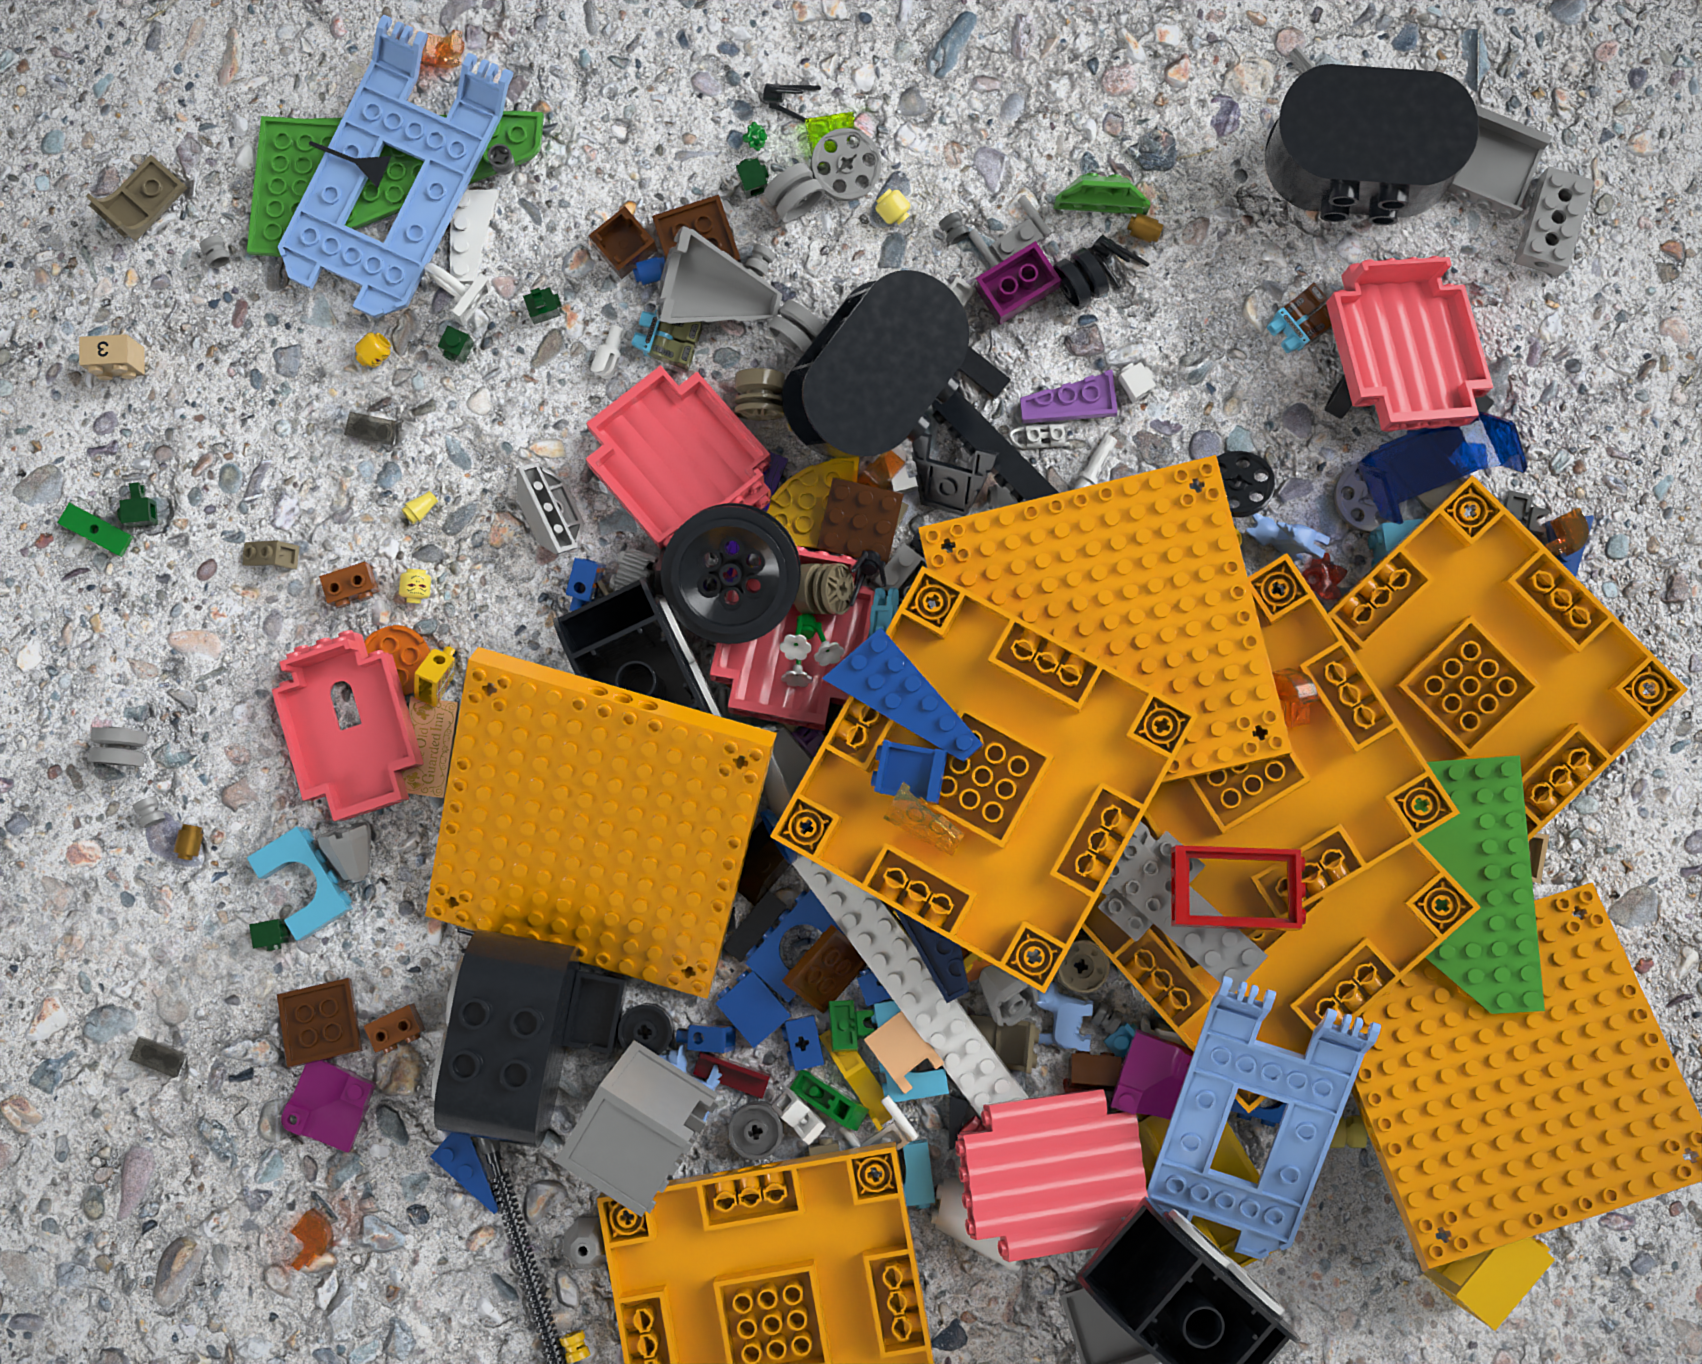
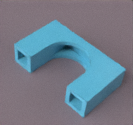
M296 826L247 857L259 879H267L287 865L295 862L303 863L313 871L317 881V890L313 900L306 907L284 920L296 941L307 939L353 910L350 904L352 903L350 895L347 891L341 890L338 882H340L339 877L334 870H329L325 863L327 858L321 849L317 850L315 847L313 834L308 828L305 829L300 826Z
M894 1000L875 1003V1008L870 1009L874 1012V1015L871 1017L872 1024L877 1023L878 1028L899 1013L901 1009ZM878 1060L880 1073L885 1072L887 1082L882 1083L884 1098L889 1095L894 1103L949 1094L944 1067H939L936 1070L931 1068L909 1071L904 1077L913 1088L904 1094Z
M927 1139L915 1140L903 1147L906 1167L903 1186L907 1206L915 1205L916 1209L931 1207L930 1203H935Z

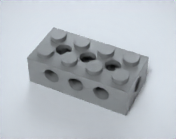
M1550 166L1539 176L1513 263L1557 277L1569 268L1595 180Z

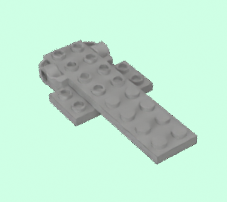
M1140 821L1101 891L1107 897L1098 905V908L1136 942L1154 923L1218 982L1221 983L1223 976L1232 978L1233 982L1229 991L1235 993L1240 982H1245L1268 955L1239 929L1171 927V848L1182 844L1168 831H1165L1156 841L1150 835L1149 828ZM1189 858V883L1206 866L1197 858ZM1189 886L1190 915L1223 916Z

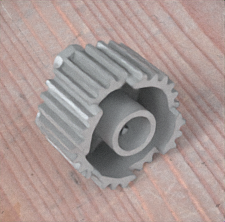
M631 547L626 552L621 551L617 559L619 569L617 574L612 575L609 587L616 591L644 576L651 588L655 579L653 564L658 562V557Z

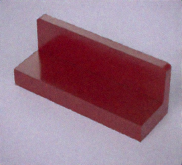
M700 1051L693 1072L694 1075L708 1079L713 1066L716 1064L718 1065L719 1073L722 1074L718 1079L720 1081L719 1084L763 1099L771 1074L710 1052Z

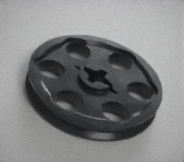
M1230 451L1217 456L1218 465L1227 470L1224 474H1221L1228 501L1236 500L1240 503L1237 508H1230L1232 517H1247L1264 509L1274 494L1275 477L1270 465L1260 456L1247 451ZM1240 460H1246L1250 465L1246 468H1240L1236 463ZM1259 473L1267 475L1268 479L1260 482L1254 477ZM1237 481L1241 482L1239 487L1235 486ZM1258 493L1263 496V499L1254 502L1250 499V496Z

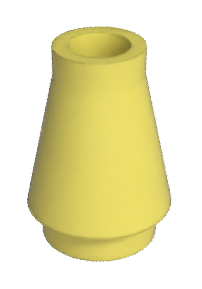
M428 491L405 503V507L401 511L412 524H415L417 521L420 523L438 500L432 492Z

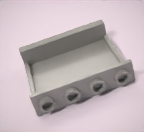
M1475 105L1479 120L1477 144L1469 161L1447 192L1454 194V197L1458 200L1474 202L1481 209L1494 210L1503 218L1515 219L1523 209L1521 208L1522 202L1542 153L1549 145L1552 135Z
M1071 1282L1063 1285V1289L1058 1291L1081 1364H1155L1160 1362L1121 1328L1098 1305L1081 1284Z

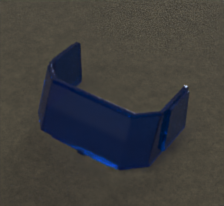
M1478 412L1479 416L1468 425L1407 430L1406 435L1378 446L1379 449L1369 452L1358 463V469L1380 516L1400 525L1404 523L1398 505L1401 502L1481 469L1504 466L1521 473L1526 472L1528 466L1516 424L1509 419L1485 412Z

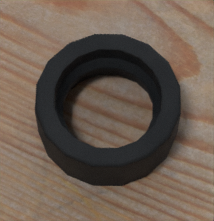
M1345 375L1342 376L1325 406L1326 412L1339 419H1342L1352 406Z

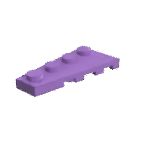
M1113 370L1104 371V374L1085 377L1084 380L1072 384L1069 382L1056 389H1047L1021 397L1022 423L1116 417L1118 412Z

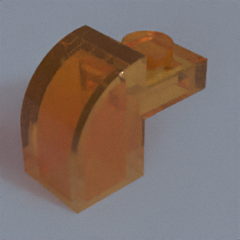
M453 29L446 37L427 33L428 38L423 47L421 64L436 68H454L461 65L465 43L462 41L463 31Z
M892 450L880 454L873 463L867 466L857 483L888 490L891 487L890 481L906 463Z
M1580 507L1550 521L1558 539L1544 546L1554 556L1563 552L1569 556L1579 551L1585 545L1589 536V527Z
M1291 668L1273 671L1272 674L1280 700L1285 701V725L1293 728L1309 724L1310 702L1318 701L1317 689L1312 679L1306 673Z
M314 1208L306 1211L291 1231L293 1235L306 1244L291 1266L298 1271L305 1266L309 1268L319 1255L321 1257L324 1256L332 1247L334 1240L332 1226Z

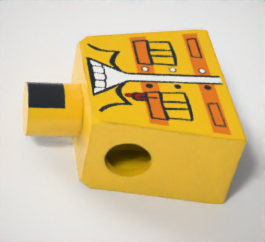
M446 646L443 651L431 650L415 672L414 698L437 707L455 674V658L457 656L455 649Z

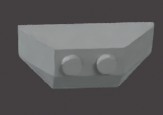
M540 462L520 466L516 469L517 500L537 543L556 555L577 549L585 523L565 481L552 471L544 468V465Z

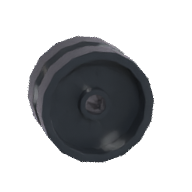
M1084 247L1071 253L1070 260L1062 259L1053 265V268L1061 278L1059 287L1072 306L1078 310L1091 304L1092 297L1100 298L1109 292V283L1102 267L1091 252Z
M643 1003L632 1007L623 1015L618 1026V1038L625 1051L635 1040L659 1056L670 1046L675 1035V1024L671 1014L666 1008L656 1003ZM647 1026V1029H651L652 1033L646 1035L643 1032V1028Z

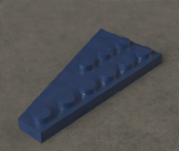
M894 908L946 1003L969 992L961 946Z

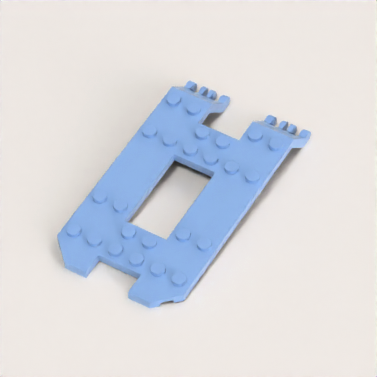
M386 15L381 17L376 28L372 60L328 148L353 158L379 157L386 144L422 160L424 163L383 243L345 226L368 177L355 163L325 152L278 245L280 255L286 266L287 275L292 281L313 289L322 269L362 286L353 307L374 318L382 317L409 306L425 273L424 266L430 263L502 118L508 86L513 77L512 71L504 69L498 84L494 83L493 79L498 73L499 67L494 63L490 65V62L485 59L481 61L477 75L472 73V69L477 62V56L468 53L462 64L456 99L446 118L408 102L407 100L418 80L423 47L427 41L428 34L422 31L417 32L413 46L408 44V41L413 35V27L407 25L404 28V23L398 21L394 26L391 36H389L387 31L392 25V19Z
M1223 976L1220 987L1214 994L1146 1190L1148 1198L1164 1211L1170 1212L1172 1209H1175L1190 1222L1193 1215L1240 1230L1235 1244V1252L1261 1259L1269 1256L1270 1252L1277 1249L1285 1250L1292 1247L1363 1057L1376 1043L1381 1024L1370 1023L1368 1032L1364 1034L1359 1032L1363 1026L1362 1018L1356 1017L1352 1028L1349 1029L1352 1015L1345 1014L1341 1025L1338 1026L1333 1024L1337 1016L1336 1010L1327 1008L1324 1018L1314 1029L1305 1055L1256 1040L1262 1021L1271 1011L1276 992L1269 989L1266 990L1261 1002L1255 1000L1259 990L1258 986L1252 984L1248 996L1245 997L1246 982H1240L1236 994L1229 992L1233 982L1232 978ZM1238 1088L1287 1103L1258 1184L1210 1169Z

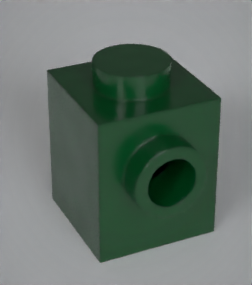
M758 157L742 160L736 165V171L746 199L763 194L768 186L766 179L769 178L765 164L760 165Z
M447 325L437 347L443 353L442 356L452 362L458 360L465 364L474 341L469 334Z
M274 919L249 924L253 949L266 947V951L282 949L281 944L289 943L288 937L291 936V931L286 925L285 919Z

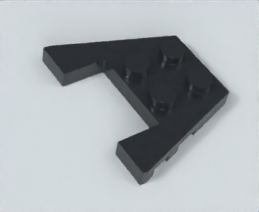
M923 433L918 440L912 442L913 452L911 453L917 469V475L915 476L921 505L966 516L999 457V452L979 447L975 452L973 470L930 459L932 435Z

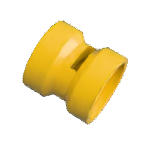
M583 1329L570 1332L559 1338L561 1346L566 1350L565 1359L567 1364L580 1361L591 1355L589 1347L584 1342L585 1334Z

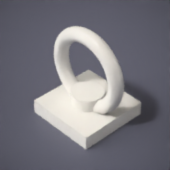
M427 263L424 266L425 272L432 280L456 297L455 301L458 304L452 310L455 320L464 327L492 290L489 279L480 273L471 286L469 284L463 285L435 264Z

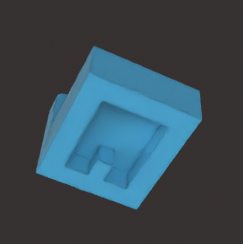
M1124 1021L1112 1035L1109 1034L1102 1041L1115 1056L1122 1059L1128 1052L1136 1029L1139 1028L1134 1023L1129 1025Z

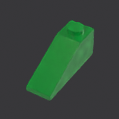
M805 1069L800 1070L790 1087V1090L842 1126L854 1131H858L869 1112L868 1108Z

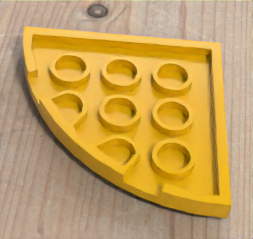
M859 457L834 458L814 466L811 465L789 478L771 497L767 513L775 517L787 529L796 546L822 550L818 549L817 545L832 479L836 477L857 482Z

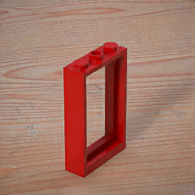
M1175 845L1171 848V927L1285 931L1303 929L1302 925L1306 923V910L1302 909V898H1305L1306 886L1305 883H1302L1305 858L1301 856V849ZM1189 858L1287 862L1288 918L1190 915Z

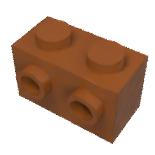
M365 561L319 576L327 604L333 607L336 606V608L347 607L350 605V601L359 599V601L371 599L373 594L379 592L372 567Z
M414 1003L364 1025L375 1053L383 1050L384 1054L398 1049L397 1043L406 1040L408 1044L421 1038L419 1033L426 1030Z

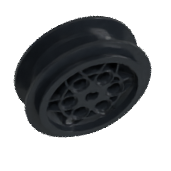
M740 503L714 505L693 515L680 526L670 539L661 565L663 593L675 617L694 634L713 642L725 644L749 642L772 631L791 609L801 581L799 553L787 529L775 517L762 509ZM727 542H737L739 552H729ZM714 553L718 558L717 564H708L705 560L706 554ZM750 554H757L760 557L761 563L758 566H753L748 562ZM730 567L737 571L735 577H730L727 574ZM706 578H714L718 584L717 588H707L705 585ZM757 579L760 582V589L751 590L748 587V580ZM730 590L737 592L739 600L737 602H730L726 597V593Z

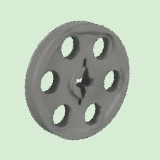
M840 128L830 131L819 140L813 150L810 166L813 179L820 182L827 196L839 201H853L868 194L877 183L881 173V157L878 148L867 135L855 129ZM848 137L857 138L859 146L855 149L850 148L846 142ZM826 141H833L836 145V151L833 153L827 152L824 149V143ZM866 154L871 155L875 160L874 165L871 167L863 164L862 157ZM856 156L851 161V164L849 166L850 170L848 168L842 169L839 173H836L843 164L841 160H843L844 162L848 160L850 161L851 158ZM818 164H827L830 168L829 174L821 175L817 170ZM862 176L867 179L868 186L865 189L857 187L855 182L857 177ZM835 181H841L845 184V191L843 193L835 192L833 189Z
M1369 460L1352 465L1339 477L1334 488L1333 499L1336 511L1344 523L1357 531L1370 533L1380 525L1374 519L1376 512H1382L1386 516L1385 523L1397 522L1405 511L1408 495L1404 481L1391 466L1380 461ZM1356 469H1362L1366 472L1367 477L1365 481H1358L1355 478L1354 473ZM1380 472L1389 474L1390 482L1388 484H1382L1379 481L1378 475ZM1347 487L1353 492L1352 499L1345 500L1342 498V488ZM1382 491V493L1378 494L1373 499V502L1371 499L1358 502L1359 500L1365 498L1368 492L1370 494H1376ZM1394 493L1399 496L1400 503L1398 506H1393L1389 503V494ZM1353 509H1358L1362 512L1363 518L1361 521L1356 522L1351 518L1350 515Z

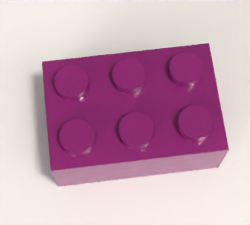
M1035 241L976 277L974 288L997 323L1001 325L1059 289L1061 278Z

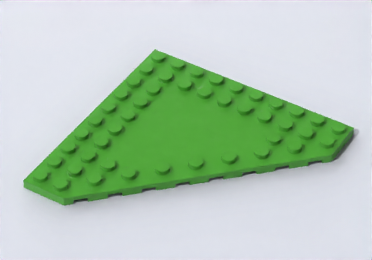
M1520 755L1427 762L1460 814L1417 840L1481 908L1425 958L1491 1014L1545 1011ZM1416 799L1415 810L1425 812L1426 809L1424 807L1427 806V803ZM1437 899L1435 901L1437 904L1435 906L1436 910L1445 911L1447 909L1444 906L1447 904L1445 900L1439 901Z

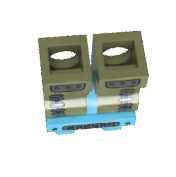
M657 310L655 314L642 311L639 325L649 328V332L647 335L636 332L632 345L642 350L644 356L652 357L689 371L695 348L703 329L702 322L668 324L667 322L657 320Z

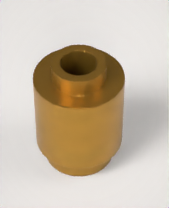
M1137 213L1136 217L1131 216L1127 230L1131 231L1129 236L1149 243L1151 241L1157 243L1164 224L1158 223L1159 220Z
M182 824V828L178 830L173 851L178 853L177 858L192 860L193 856H199L203 839L202 827Z

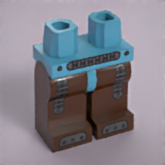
M1315 282L1281 308L1267 326L1268 331L1273 336H1276L1281 331L1285 333L1287 338L1281 342V347L1287 354L1296 349L1300 351L1332 328L1327 305H1323L1328 298Z

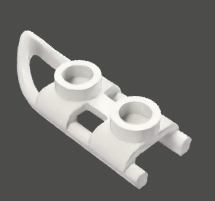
M1068 423L1022 426L1011 430L1008 434L1010 443L1021 449L1070 446L1069 442H1065L1064 429H1068ZM1040 430H1050V431H1049V432H1041ZM1026 431L1027 444L1016 442L1013 439V434ZM1050 438V443H1041V439Z

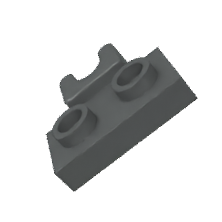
M1511 490L1506 492L1504 507L1533 535H1543L1546 532V528L1538 525L1536 519H1542L1544 516L1549 515V510L1531 507L1533 495Z

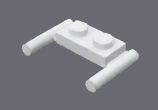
M889 1095L883 1098L881 1102L895 1121L866 1139L862 1144L851 1129L844 1126L839 1128V1131L852 1148L896 1141L898 1151L914 1141L919 1135Z

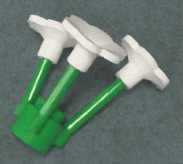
M811 614L798 616L795 636L791 634L785 636L784 641L780 644V650L785 653L787 659L793 660L796 658V665L793 666V671H787L781 677V680L787 682L789 686L806 687L808 683H812L813 678L806 672H803L801 661L807 657V653L812 648L811 644L806 642V640L813 638L816 632L821 640V646L814 655V659L821 666L837 663L840 661V656L845 652L844 648L839 646L837 642L830 643L826 641L822 631V623L816 622V618Z

